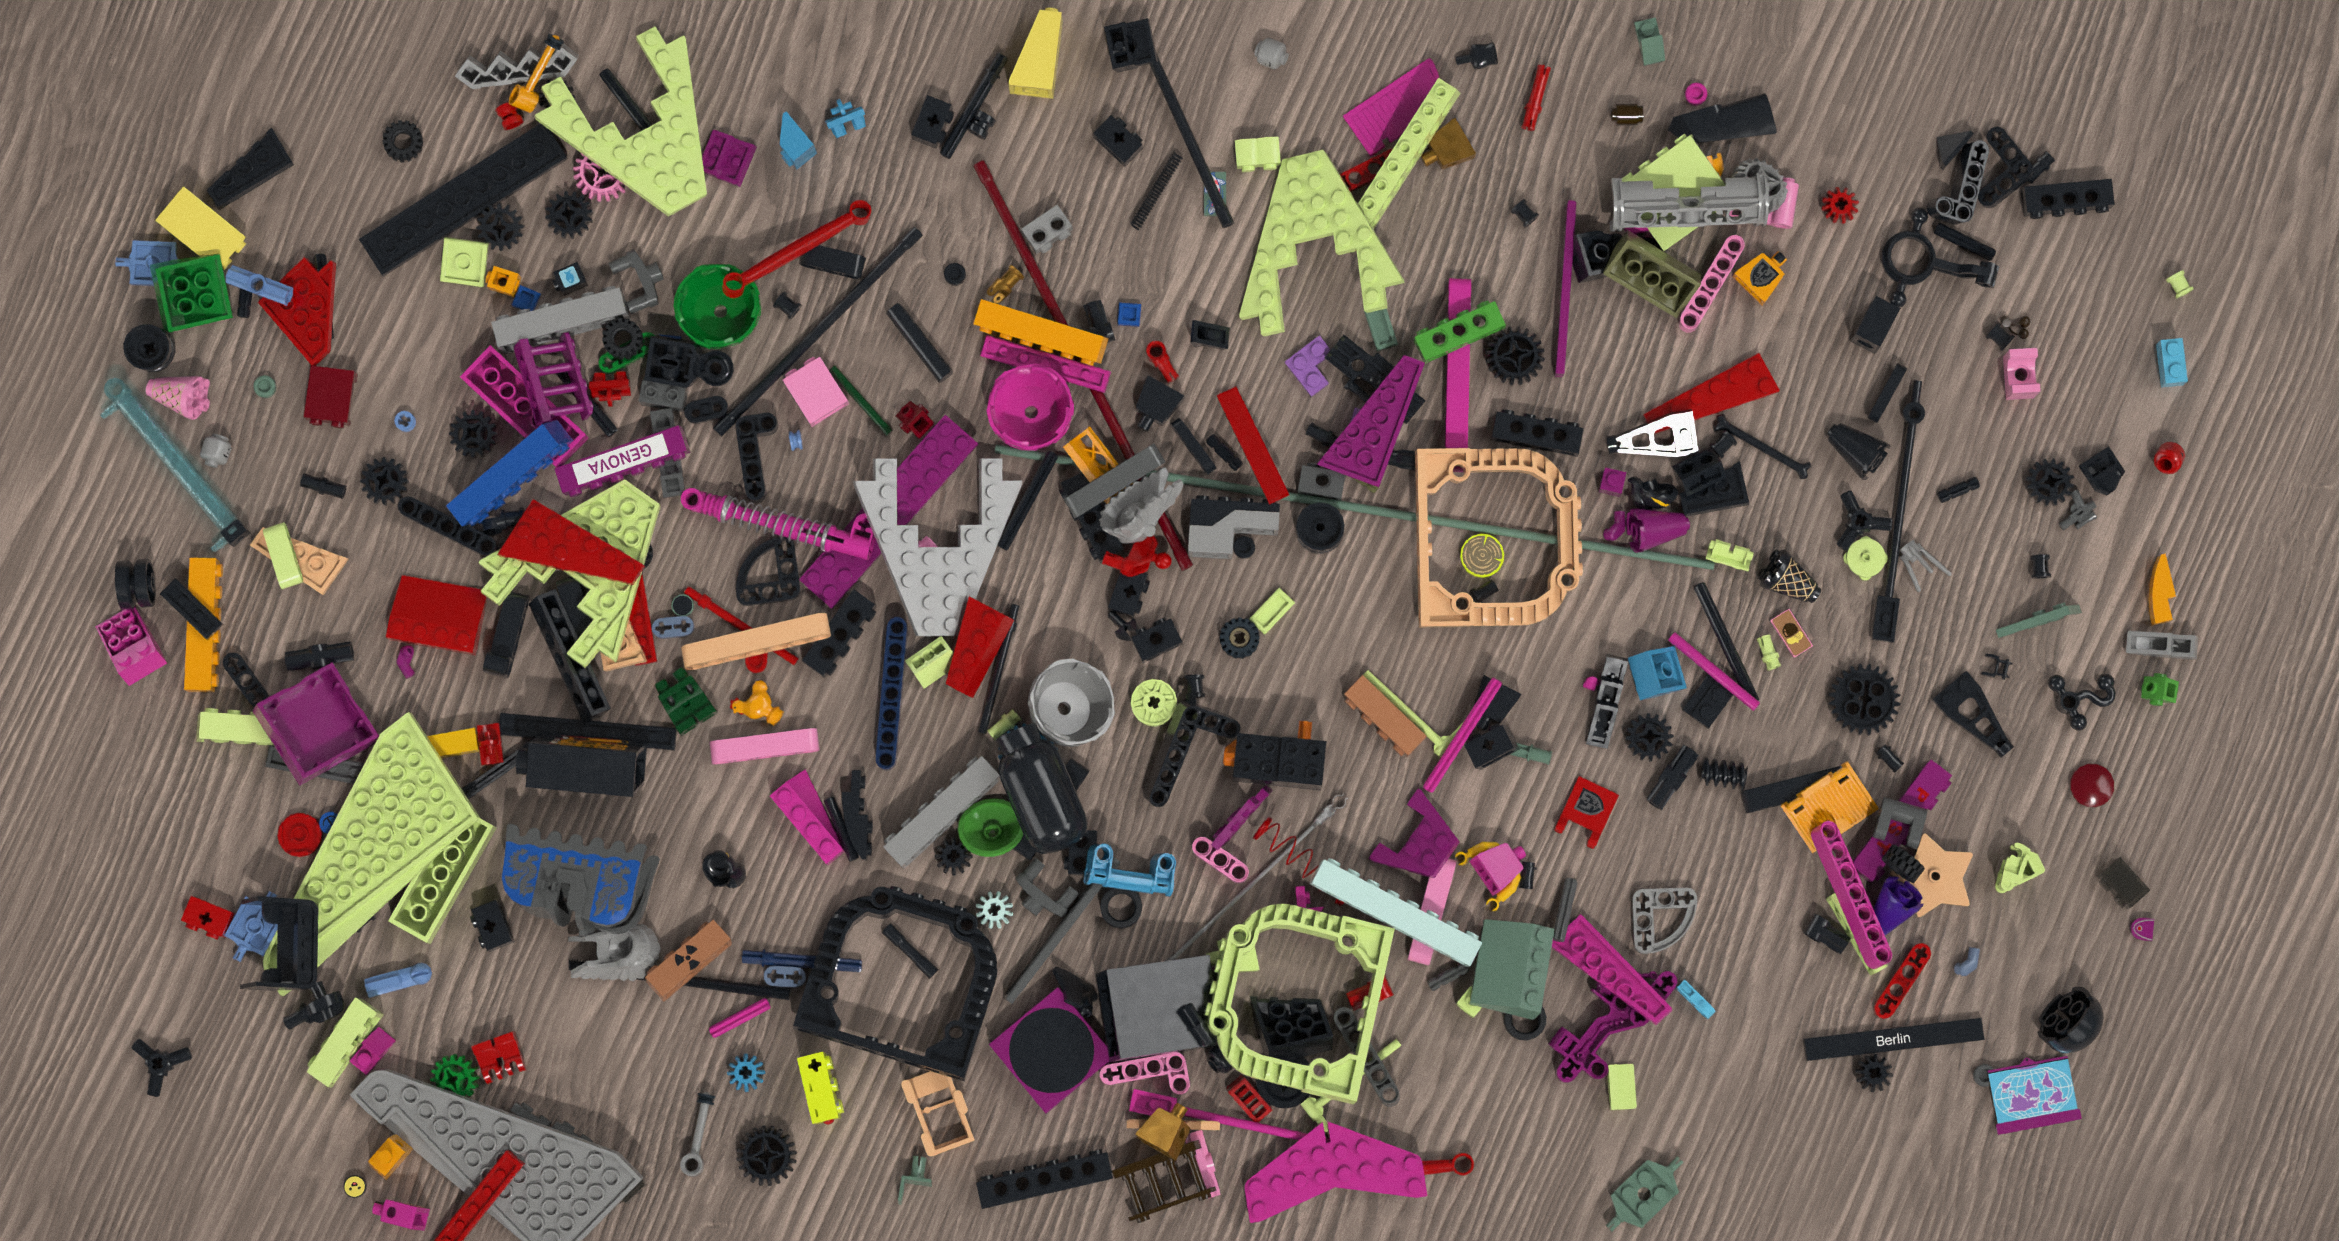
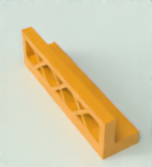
M1090 426L1063 446L1089 482L1094 481L1119 465ZM1086 434L1092 440V447L1086 446L1081 440ZM1096 453L1105 457L1106 465L1099 464L1096 460ZM1118 492L1104 500V502L1108 504L1111 497H1117Z

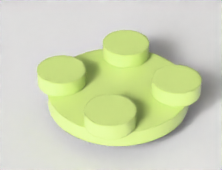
M1863 536L1850 546L1848 552L1843 556V561L1861 580L1867 581L1882 570L1888 561V556L1877 541L1872 540L1868 536Z

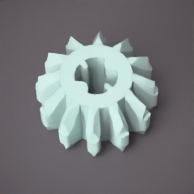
M999 891L996 893V898H993L992 892H988V901L985 897L981 896L980 899L985 903L984 905L976 904V908L983 909L982 912L976 913V916L982 917L985 915L986 917L981 920V924L984 925L990 920V929L993 928L994 922H996L998 929L1002 928L1000 920L1008 924L1009 920L1005 918V915L1013 916V912L1006 911V909L1012 908L1013 904L1008 903L1004 905L1009 897L1006 895L1002 900H999L1001 896ZM993 904H996V907H1001L997 916H993V913L989 914Z

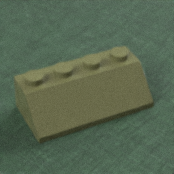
M1629 230L1625 232L1615 246L1603 271V274L1675 318L1679 316L1701 286L1700 273Z

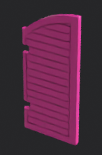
M1428 58L1343 115L1344 120L1370 157L1385 148L1382 141L1386 138L1392 143L1401 137L1439 78L1431 58Z

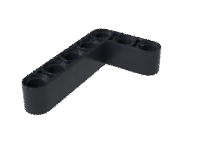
M1191 701L1180 702L1176 707L1143 790L1144 798L1155 807H1162L1167 803L1197 728L1232 739L1237 736V733H1240L1241 728L1238 721L1228 714ZM1192 708L1191 715L1185 717L1186 711ZM1211 715V721L1205 724V719ZM1231 722L1230 728L1224 731L1225 725ZM1184 729L1183 735L1177 738V733ZM1172 750H1176L1175 755L1169 758V753ZM1167 770L1168 773L1166 777L1161 779L1160 776L1162 772ZM1159 791L1158 797L1152 799L1153 794Z

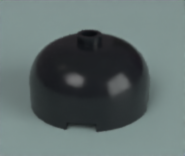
M2073 987L2072 992L2064 996L2061 994L2057 995L2045 1007L2038 1020L2041 1026L2040 1031L2037 1033L2055 1051L2060 1053L2081 1051L2097 1038L2104 1022L2102 1006L2087 989ZM2057 1009H2059L2068 1018L2063 1019L2061 1016L2054 1012Z

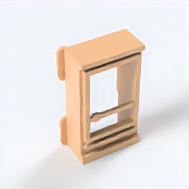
M930 1071L902 1081L901 1085L908 1103L914 1105L924 1133L921 1135V1139L928 1156H936L975 1141L965 1116L968 1108L962 1092L956 1091L951 1077ZM949 1087L953 1099L930 1108L925 1107L924 1110H921L917 1099ZM954 1102L966 1135L935 1146L923 1113L928 1114L931 1110Z

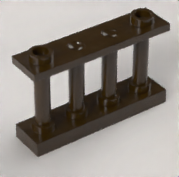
M1199 1140L1184 1144L1179 1156L1183 1155L1184 1159H1187L1198 1190L1195 1194L1185 1195L1174 1164L1176 1161L1162 1153L1112 1170L1114 1179L1122 1177V1180H1125L1137 1214L1128 1217L1129 1221L1137 1220V1223L1149 1220V1215L1197 1197L1199 1201L1212 1197L1211 1192L1217 1191L1216 1187L1206 1189L1195 1155H1197L1195 1150L1202 1148ZM1161 1162L1167 1168L1178 1199L1167 1204L1154 1172L1156 1169L1155 1165ZM1139 1170L1146 1174L1157 1205L1156 1208L1147 1211L1144 1209L1133 1178L1135 1177L1134 1172Z

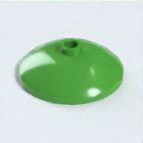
M986 799L973 804L963 813L958 825V834L963 846L973 854L984 857H994L1009 852L1017 846L1023 837L1022 829L1011 803L1002 799Z

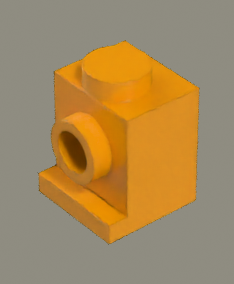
M494 266L492 271H488L485 283H488V289L515 298L522 277L518 273ZM506 279V285L500 286V280Z

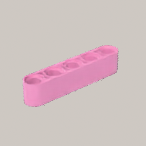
M1732 235L1726 239L1702 279L1701 286L1689 301L1678 321L1682 331L1690 333L1698 327L1744 249V241L1740 236ZM1728 243H1737L1739 246V250L1735 252L1731 251L1728 247ZM1725 261L1728 264V269H1719L1717 262ZM1706 280H1715L1717 287L1714 289L1708 288ZM1703 298L1706 306L1698 307L1695 304V299ZM1684 317H1692L1695 320V324L1687 326L1684 323Z
M817 728L709 742L712 764H725L820 751Z
M1450 858L1435 878L1429 877L1421 910L1425 913L1427 910L1438 914L1439 920L1443 916L1457 860ZM1413 939L1408 960L1429 966L1434 949Z

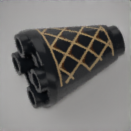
M1775 549L1770 555V562L1767 567L1762 568L1758 573L1757 579L1760 580V586L1797 600L1809 601L1810 603L1815 602L1821 593L1818 583L1790 552L1785 549L1781 551Z

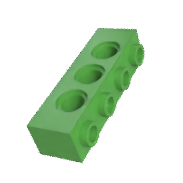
M1484 301L1476 306V310L1471 312L1468 309L1456 315V319L1449 321L1447 318L1436 324L1437 327L1431 330L1427 327L1416 332L1417 336L1414 337L1413 341L1425 364L1505 329L1506 324L1496 302L1489 303V301ZM1481 317L1484 319L1485 324L1477 327L1474 325L1473 319ZM1461 326L1464 328L1465 333L1457 336L1453 333V328ZM1435 335H1441L1444 337L1445 342L1437 345L1433 342L1432 338Z

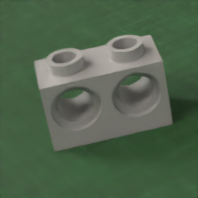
M1058 205L1021 229L1023 236L1036 254L1042 252V254L1046 253L1053 247L1052 244L1054 242L1065 240L1071 235L1070 231L1073 230L1071 223ZM1056 220L1063 223V227L1059 230L1051 227V224ZM1036 233H1043L1045 239L1042 242H1036L1033 236Z

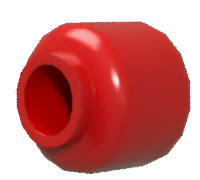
M2166 442L2158 448L2153 461L2155 467L2161 473L2174 474L2183 465L2186 455L2184 449L2179 444Z

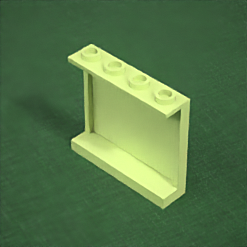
M1683 134L1674 141L1676 145L1669 150L1665 147L1656 154L1658 158L1652 163L1648 159L1638 167L1640 169L1638 173L1632 175L1630 172L1622 178V182L1652 181L1653 189L1679 188V197L1700 196L1701 187L1726 186L1693 139L1692 134L1688 137ZM1645 212L1641 215V218L1649 220L1653 214ZM1648 227V230L1663 251H1665L1697 227Z

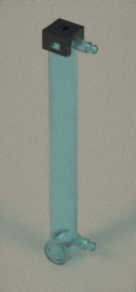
M118 378L108 380L105 383L104 392L113 403L106 407L100 416L106 419L119 409L220 531L222 537L211 547L213 552H217L228 543L235 547L250 534L249 530L235 516L129 386ZM120 385L122 387L121 393L114 396L112 392L114 387Z

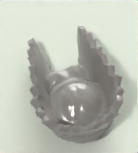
M1163 467L1157 472L1150 473L1149 477L1143 476L1141 481H1135L1132 485H1128L1124 491L1118 492L1117 497H1111L1110 502L1104 506L1105 509L1100 512L1102 518L1099 521L1102 530L1117 537L1120 542L1126 544L1141 542L1147 537H1152L1155 534V526L1161 515L1167 508L1175 504V499L1183 488L1182 480L1178 479L1164 490L1169 473Z
M637 924L633 929L621 934H610L598 930L588 933L587 937L579 935L568 937V942L593 941L597 943L596 956L598 960L586 961L584 964L571 970V978L581 977L583 980L589 978L593 980L597 978L602 980L620 979L622 981L629 979L633 982L637 978L643 979L647 975V971L652 966L657 965V960L659 959L661 948L654 931L646 925Z

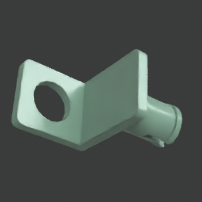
M913 1156L911 1175H902L898 1204L902 1205L905 1183L932 1187V1180L924 1178L927 1158L921 1156L920 1165L918 1166L919 1156Z

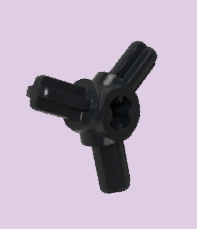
M1847 491L1840 495L1848 512V515H1846L1848 521L1845 524L1847 529L1837 541V546L1840 549L1847 551L1857 536L1861 537L1864 532L1870 533V530L1891 531V518L1873 517L1872 513H1867L1864 508L1860 509L1852 491ZM1857 517H1859V520L1861 518L1864 520L1862 527H1860V524H1855Z
M137 1039L131 1047L132 1050L145 1060L144 1064L148 1067L147 1073L151 1074L147 1095L154 1097L160 1096L163 1078L168 1076V1071L173 1070L174 1065L192 1059L189 1047L171 1053L168 1051L161 1052L159 1049L154 1051L142 1039ZM163 1059L161 1063L163 1065V1068H158L156 1060Z

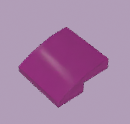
M713 129L702 155L704 173L741 187L757 147Z

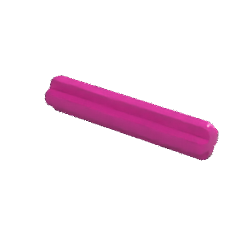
M763 998L709 1027V1032L713 1038H716L769 1010L771 1005L766 998Z

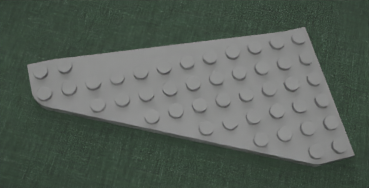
M379 1069L370 1073L350 1094L368 1114L381 1125L384 1124L394 1134H397L413 1150L468 1196L473 1193L506 1150H510L524 1162L525 1165L487 1211L521 1241H582L644 1178L618 1151L389 1069Z

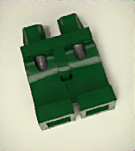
M681 667L672 673L678 682L676 685L670 687L666 679H663L656 683L655 687L659 694L657 697L677 731L683 736L699 726L695 721L696 718L702 724L718 712L693 676H689Z

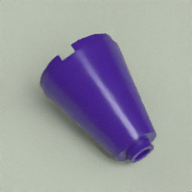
M1896 876L1889 877L1884 882L1873 907L1885 936L1917 913L1924 904H1921L1923 897L1918 889L1908 881L1904 883L1898 881L1899 877Z

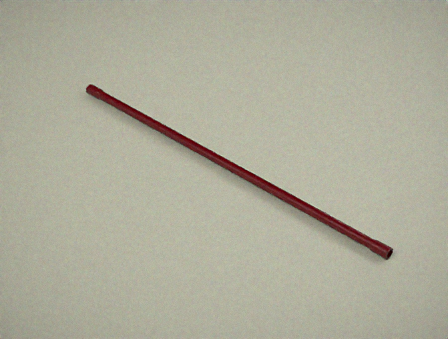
M985 160L976 163L973 167L981 183L985 186L1054 322L1069 326L999 192ZM1077 356L1073 357L1074 361L1082 363V358ZM1089 388L1125 460L1131 458L1135 453L1104 393ZM1164 511L1158 520V524L1173 551L1181 571H1185L1191 568L1193 563Z

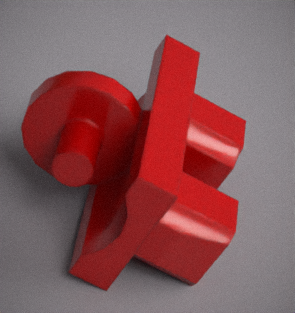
M625 371L614 373V380L606 381L605 373H594L592 381H589L591 397L599 398V401H607L608 407H613L614 400H621V396H631V387Z
M500 723L477 725L481 765L504 763Z

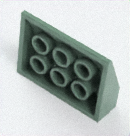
M1484 919L1480 938L1482 944L1478 950L1469 1004L1534 1020L1541 1013L1554 929L1532 923Z

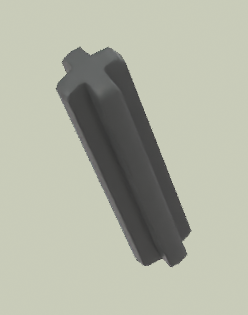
M1566 878L1553 935V940L1557 942L1565 941L1577 887V881L1573 878Z

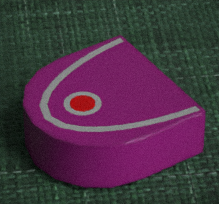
M2138 918L2134 920L2130 926L2131 935L2137 940L2151 942L2153 940L2155 919Z

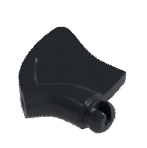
M1055 967L1052 972L1062 988L1064 1002L1078 1008L1082 1017L1084 1015L1085 1018L1090 1017L1093 1013V1002L1098 999L1096 991L1069 971Z

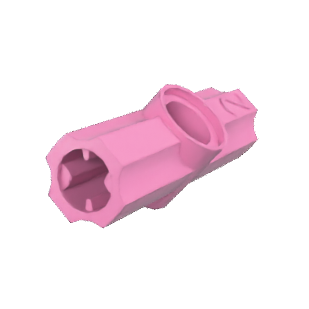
M1203 1131L1189 1133L1185 1143L1199 1140L1202 1147L1195 1150L1197 1154L1195 1158L1206 1189L1215 1186L1217 1191L1211 1192V1196L1220 1195V1189L1214 1173L1216 1171L1211 1153L1207 1149Z

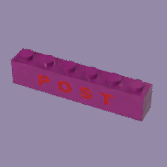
M1930 759L1898 801L1931 811L1939 801L1936 797L1940 791L1945 793L1952 782L1949 779L1952 775ZM1890 820L1884 841L1873 838L1872 835L1853 860L1857 873L1869 883L1873 882L1874 879L1878 881L1885 873L1883 869L1885 863L1882 861L1883 856L1893 844L1898 847L1901 844L1905 846L1910 825Z

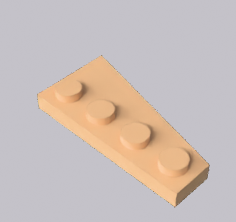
M262 527L250 546L271 559L263 534L264 527ZM291 538L303 582L324 595L349 559Z
M630 620L627 624L618 660L614 662L601 653L604 671L647 662Z

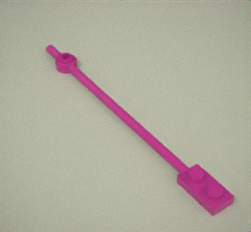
M1134 1089L1129 1111L1151 1116L1157 1108H1162L1170 1113L1177 1103V1098ZM1185 1107L1188 1110L1184 1116L1218 1121L1220 1124L1298 1141L1308 1134ZM1325 1137L1326 1143H1329L1330 1138Z

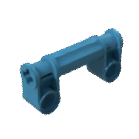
M1094 844L1088 849L1084 884L1090 885L1095 883L1101 884L1106 888L1148 894L1156 892L1165 894L1167 897L1172 895L1176 860L1172 854H1155L1151 858L1149 874L1111 868L1113 850L1107 844ZM1099 848H1101L1104 852V856L1101 860L1097 856V851ZM1162 858L1166 860V867L1164 869L1160 866Z

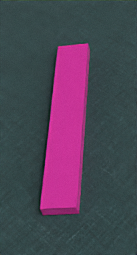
M986 335L980 355L981 357L1015 367L1035 363L1050 367L1066 382L1103 393L1106 391L1111 371L988 335Z

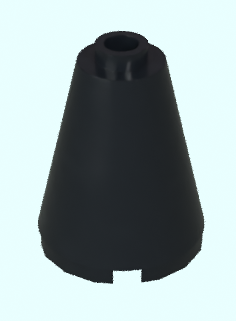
M1842 423L1834 424L1827 433L1830 444L1862 480H1867L1869 477L1866 474L1869 472L1874 473L1888 454L1885 452V449H1890L1891 447L1885 441Z

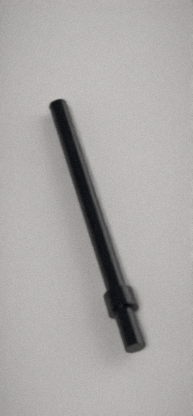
M1011 604L1008 617L1012 618L1014 622L1000 646L978 730V732L987 734L1012 634L1017 628L1018 623H1016L1020 606L1016 604Z

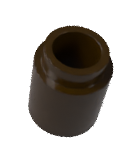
M1637 103L1616 104L1615 108H1611V121H1615L1616 126L1643 123V106H1638Z

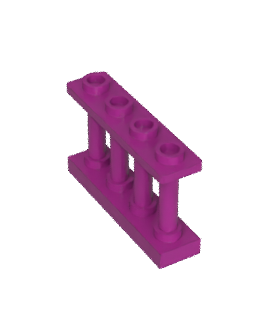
M564 332L558 339V343L532 347V345H529L528 338L520 339L513 347L537 428L543 423L551 422L552 417L580 412L583 421L587 420L593 412L592 401L588 399L586 392L587 383L585 379H582L580 372L581 363L576 358L574 351L575 343L570 338L569 332ZM562 351L565 363L544 367L535 365V355ZM568 371L571 383L547 388L541 386L540 376ZM574 392L577 404L556 408L547 406V396Z

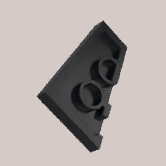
M1740 461L1725 470L1727 478L1689 496H1686L1684 492L1680 493V503L1685 517L1749 505Z

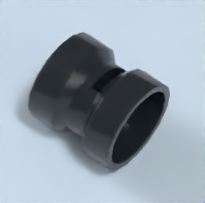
M977 110L974 115L975 120L969 123L966 129L974 136L985 140L988 136L989 128L994 126L996 120L985 112Z

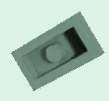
M1656 18L1634 22L1643 65L1664 62L1663 37L1659 33Z

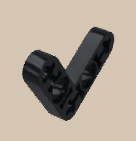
M2001 127L1991 128L1987 133V140L2009 168L1979 192L1978 200L1980 204L1988 209L1997 206L2034 175V167ZM1995 133L1998 135L2002 133L2000 137L2005 145L2001 146L1997 140H1994L1993 135ZM2009 148L2016 150V156L2013 159L2005 158V151ZM2022 165L2024 167L2029 166L2027 168L2028 173L2025 175L2020 173L2021 170L2019 168ZM2012 172H2014L2015 175L2020 173L2017 176L2019 181L2016 182L2015 178L2011 175ZM2005 178L2012 180V185L2009 189H2002L2000 187L2001 181ZM1996 186L2002 194L1999 196L1993 187ZM1985 194L1992 195L1993 200L1991 202L1988 200L1984 202L1986 199Z

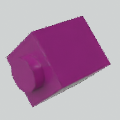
M1605 467L1598 492L1620 497L1627 472Z

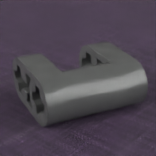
M1884 797L1875 824L1873 838L1884 841L1890 820L1910 825L1905 847L1916 850L1921 839L1928 809Z

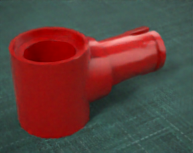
M1160 341L1150 342L1146 348L1147 358L1154 364L1155 368H1159L1167 384L1173 382V379L1179 378V374H1177L1169 361L1171 358L1166 352L1165 345ZM1158 347L1162 350V355L1153 357L1150 351L1152 348Z

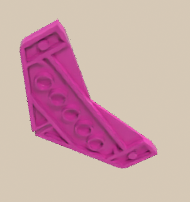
M1322 1122L1247 1180L1245 1183V1195L1250 1223L1261 1222L1335 1187L1413 1198L1426 1197L1427 1189L1422 1160L1417 1154L1328 1122L1330 1142L1326 1143Z

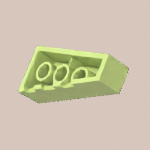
M205 708V712H200L198 715L196 742H204V739H211L215 743L233 741V743L251 744V742H254L257 745L274 746L253 711L250 712V715H241L239 710H227V713H218V709Z
M355 997L343 1017L334 1026L330 1037H327L321 1044L320 1048L322 1049L318 1055H314L309 1061L307 1073L327 1087L332 1088L350 1063L351 1058L361 1048V1043L370 1035L384 1014L363 999Z

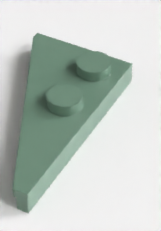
M2066 603L2052 606L2053 611L2046 613L2045 609L2034 612L2032 613V618L1996 629L1998 638L2061 620L2067 615L2082 613L2080 605L2066 606Z

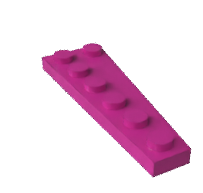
M1581 914L1568 925L1564 942L1552 941V949L1653 1024L1657 1025L1672 1011L1668 1003Z

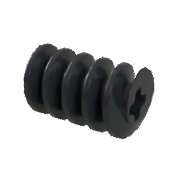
M1705 757L1702 762L1700 782L1704 779L1706 786H1708L1710 781L1713 780L1714 786L1717 787L1719 782L1722 781L1723 788H1726L1728 783H1731L1734 790L1737 784H1740L1741 791H1744L1748 766L1745 769L1744 763L1740 762L1736 768L1735 762L1731 761L1727 767L1726 760H1722L1720 765H1718L1717 759H1713L1711 764H1709L1708 758Z

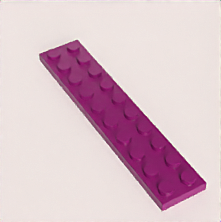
M946 414L897 468V525H908L979 445ZM863 508L849 522V524L843 529V531L851 533L856 517L860 514L865 513ZM868 522L862 525L865 529L871 527ZM858 531L857 535L870 538L871 534ZM837 538L833 540L835 542H839L842 544L844 542V540H840ZM877 541L869 560L832 550L829 552L824 551L799 580L833 609L882 553Z

